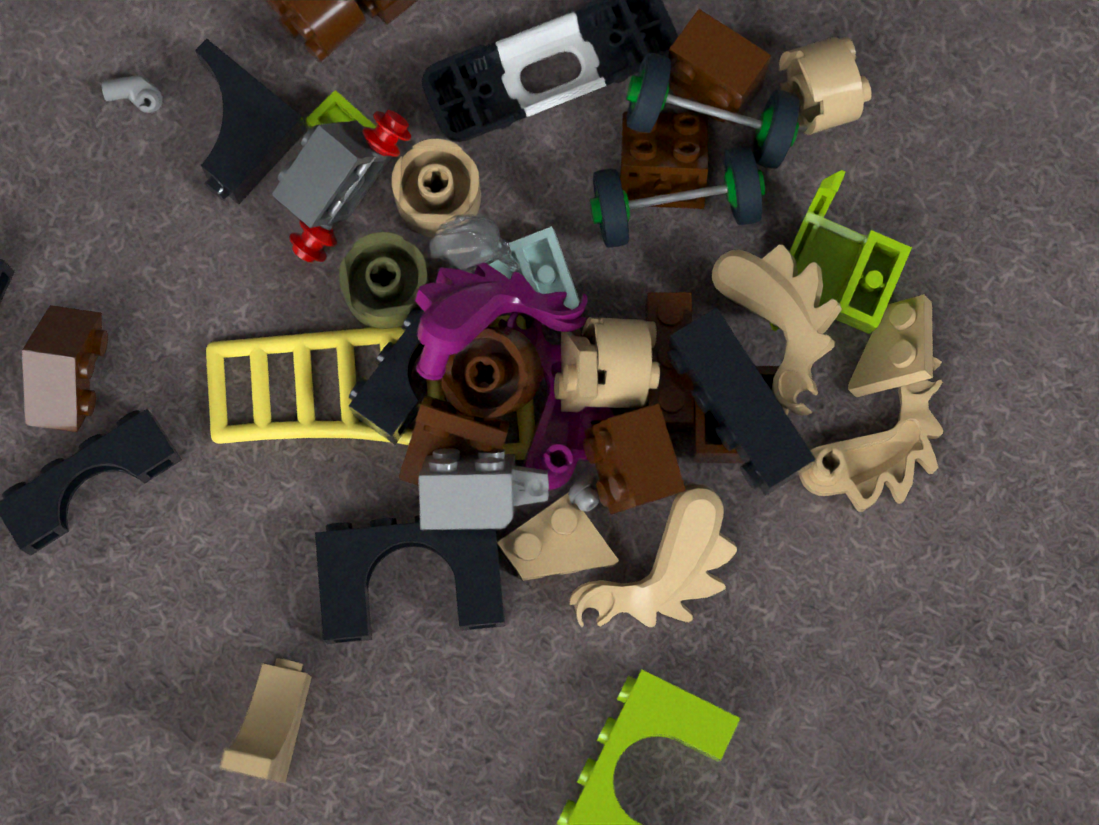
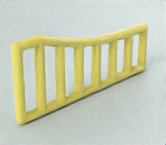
M510 315L498 316L487 327L498 326L501 318L506 321ZM519 315L516 318L518 327L527 329L525 318ZM402 326L395 328L372 327L214 341L209 343L206 347L211 439L217 444L296 438H353L390 442L365 423L359 422V419L352 414L348 406L352 402L349 399V395L356 385L354 346L380 344L381 352L389 342L395 344L405 330L402 329ZM336 348L342 421H315L311 350ZM293 352L298 421L271 422L267 354ZM250 356L254 423L228 425L224 358ZM426 379L427 396L445 401L441 379ZM533 398L527 405L517 410L519 443L504 444L502 448L505 450V454H515V460L525 459L535 430ZM408 428L397 443L409 446L414 429Z

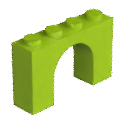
M642 669L637 679L628 675L617 698L618 701L624 703L622 711L617 720L608 716L597 739L598 742L605 746L597 761L588 758L577 780V783L585 787L577 803L568 799L557 824L642 825L624 812L615 795L613 785L614 770L622 753L639 740L649 737H665L675 740L718 762L722 759L741 718Z

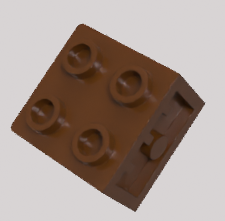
M628 111L623 112L620 181L622 189L627 193L628 201L706 188L708 177L707 116L694 115L692 113H659L652 130L649 133H644L627 127ZM705 197L647 207L704 209Z
M425 395L420 405L415 421L416 424L400 470V480L419 486V474L426 455H433V451L437 449L460 450V455H478V450L490 452L492 448L502 450L510 422L498 418L469 416L458 411L449 402Z

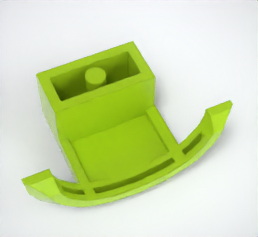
M840 170L822 180L789 252L796 261L798 275L812 262L817 263L821 268L823 289L819 307L831 299L836 300L842 309L835 320L870 334L880 324L912 247L873 230L865 236L824 218L846 173ZM769 323L771 330L777 332L778 327Z

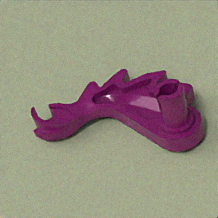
M483 261L478 262L474 274L460 269L440 268L436 283L420 286L415 302L424 311L417 329V336L424 345L420 360L416 366L417 372L429 380L441 379L445 374V367L450 354L463 350L503 313H525L551 329L573 332L584 326L587 318L582 317L588 302L587 296L583 294L578 307L569 309L563 304L567 296L566 292L538 293L519 272H514L511 279H508Z
M513 312L506 321L501 318L498 326L512 327L524 334L533 343L539 354L548 386L547 396L526 453L523 467L547 470L549 491H552L569 481L578 461H588L583 446V440L586 438L584 430L592 427L591 423H600L615 416L609 407L586 406L579 412H561V399H556L554 394L555 376L557 372L561 373V345H551L546 341L542 333V325L537 319L532 321L529 329L518 327L516 318L520 313Z

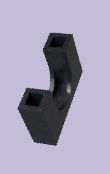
M420 515L414 517L415 523L397 524V519L381 518L371 520L370 527L353 529L352 523L342 522L326 525L325 532H315L323 641L327 644L372 640L369 606V583L377 565L386 556L397 550L409 547L424 548L438 554L452 569L455 578L458 620L461 631L505 627L496 528L421 530Z

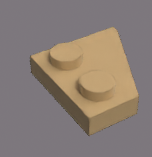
M924 294L887 305L880 324L872 332L848 384V390L855 397L933 378L932 302Z
M580 328L573 332L561 331V373H556L554 382L555 398L561 399V412H579L597 398V351L593 346H590V341L587 337H581Z
M568 493L497 542L499 548L523 581L555 574L575 573L587 569L613 567L619 563L616 555L584 511H581L576 503L573 505L570 502Z

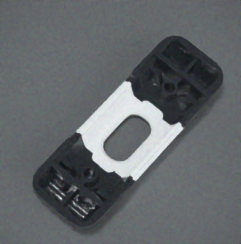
M593 0L586 3L583 8L490 45L485 46L481 44L433 63L423 73V91L442 134L451 141H468L496 129H505L516 121L612 83H621L627 80L630 76L639 72L640 66L648 53H655L668 58L669 49L678 38V34L663 0ZM561 52H570L579 59L582 68L580 75L573 81L534 94L526 91L520 82V73L523 68Z

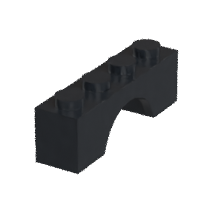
M418 307L414 308L402 325V329L405 332L395 344L389 342L379 353L375 362L379 366L370 378L362 377L349 395V399L352 402L348 406L352 414L394 445H396L417 417L420 408L419 401L411 389L412 369L424 348V345L417 336V329L424 311Z
M148 409L141 413L139 410H135L126 414L116 423L118 427L104 436L102 434L91 436L79 445L80 451L66 460L58 458L49 462L40 470L42 475L27 484L26 482L17 483L3 492V499L0 500V517L20 550L33 555L69 532L67 516L70 501L76 490L89 478L104 472H122L137 478L145 484L182 461L159 422Z

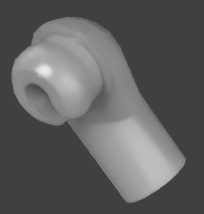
M141 75L102 81V91L106 102L127 98L145 113H153L162 105V95L159 89Z
M591 464L583 470L568 492L570 502L573 505L576 503L578 508L584 512L592 510L599 503V496L595 490L597 489V481L600 480L595 464Z

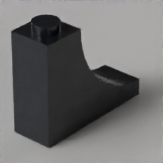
M206 38L195 51L202 66L213 76L220 87L223 102V118L217 141L208 157L201 164V167L208 179L205 185L211 192L223 201L229 196L237 204H240L304 135L307 129L301 115Z

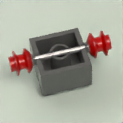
M387 110L385 113L380 111L374 112L373 117L377 122L375 128L364 127L355 120L315 125L305 134L301 141L303 149L295 160H291L282 168L277 178L280 182L272 193L277 200L300 219L299 223L304 231L302 233L292 232L289 235V240L293 245L292 250L299 258L309 263L314 261L323 262L327 259V254L323 249L324 246L334 247L337 244V238L332 230L333 223L347 220L391 157L400 155V149L396 145L399 139L404 141L411 139V134L407 130L409 124L398 113L392 110Z

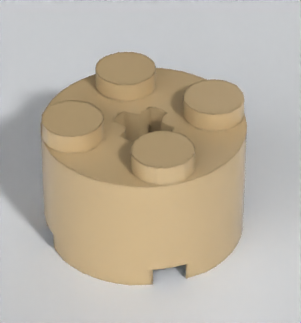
M837 37L828 38L786 51L780 58L779 71L787 69L788 82L781 84V90L793 93L799 97L800 104L797 122H799V127L804 125L807 127L804 132L807 135L858 120L862 114L864 102L871 99L870 84L865 76H860L855 62V47L849 37L840 39Z
M444 139L420 141L412 146L413 149L399 158L393 169L392 190L398 212L407 227L424 236L443 238L463 232L471 225L481 204V189L477 166L473 159L454 142ZM435 185H443L439 193H432Z
M589 317L584 324L581 337H587L590 341V346H593L597 351V398L590 402L587 407L636 409L645 407L648 402V390L658 387L660 375L658 362H652V348L656 342L655 322L642 319Z

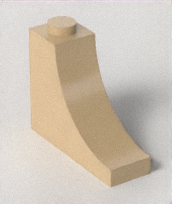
M276 658L275 666L262 663L247 715L233 744L224 750L221 769L286 783L312 678L307 673L301 672L303 664Z

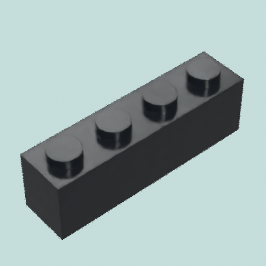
M718 308L671 335L669 341V348L671 350L667 352V356L672 366L680 376L686 373L695 386L691 390L694 400L704 413L711 411L719 424L715 428L719 439L728 451L736 450L744 463L740 466V470L754 490L760 487L766 496L813 466L816 461L814 455Z

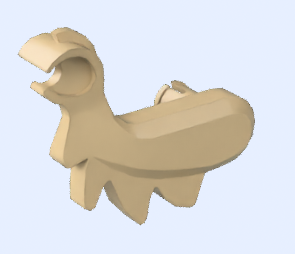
M780 244L762 259L743 250H730L724 253L715 262L712 269V281L715 288L729 300L784 332L787 341L784 360L773 378L772 393L787 416L789 410L800 416L812 414V411L803 403L797 404L796 398L800 392L806 390L810 391L813 395L818 394L816 383L812 379L811 368L815 361L835 346V341L823 333L826 332L842 309L841 305L834 299L819 307L823 289L821 268L817 263L812 262L798 275L794 257L784 245Z
M933 357V370H936L942 363V361ZM923 380L898 387L900 411L898 422L894 428L880 433L818 446L810 450L816 461L809 470L799 475L803 486L809 492L818 496L846 493L858 512L865 511L877 501L882 493L884 484L890 489L895 502L898 504L904 502L913 484L915 461L928 474H933L938 469L936 456L928 439L940 438L943 434V428L929 410L928 401L938 391L943 383L942 380L936 382Z
M693 482L684 484L686 491L678 493L673 501L653 568L644 579L623 584L605 580L592 581L580 585L573 591L570 597V605L574 604L577 620L581 627L584 626L582 613L587 608H595L599 612L596 621L600 627L620 612H628L648 627L656 625V612L689 623L693 620V615L681 603L682 600L707 598L725 590L726 586L723 580L710 574L707 570L719 568L729 562L737 552V547L733 541L720 533L724 508L720 497L712 488Z

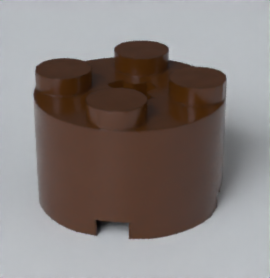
M266 0L271 8L278 15L282 16L278 19V22L293 39L301 35L306 40L304 43L306 49L320 63L366 22L361 9L354 0Z
M509 326L486 327L463 350L450 354L445 367V374L441 378V386L449 402L461 413L479 418H496L517 411L531 401L543 380L544 369L535 346L524 334ZM491 365L495 370L493 373L495 379L492 380L488 376V373L492 370Z

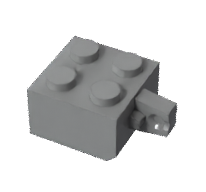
M453 448L434 450L433 455H426L419 474L421 530L504 528L513 519L514 506L548 501V471L515 466V454H505L504 449L492 448L490 452L478 450V455H460V450Z

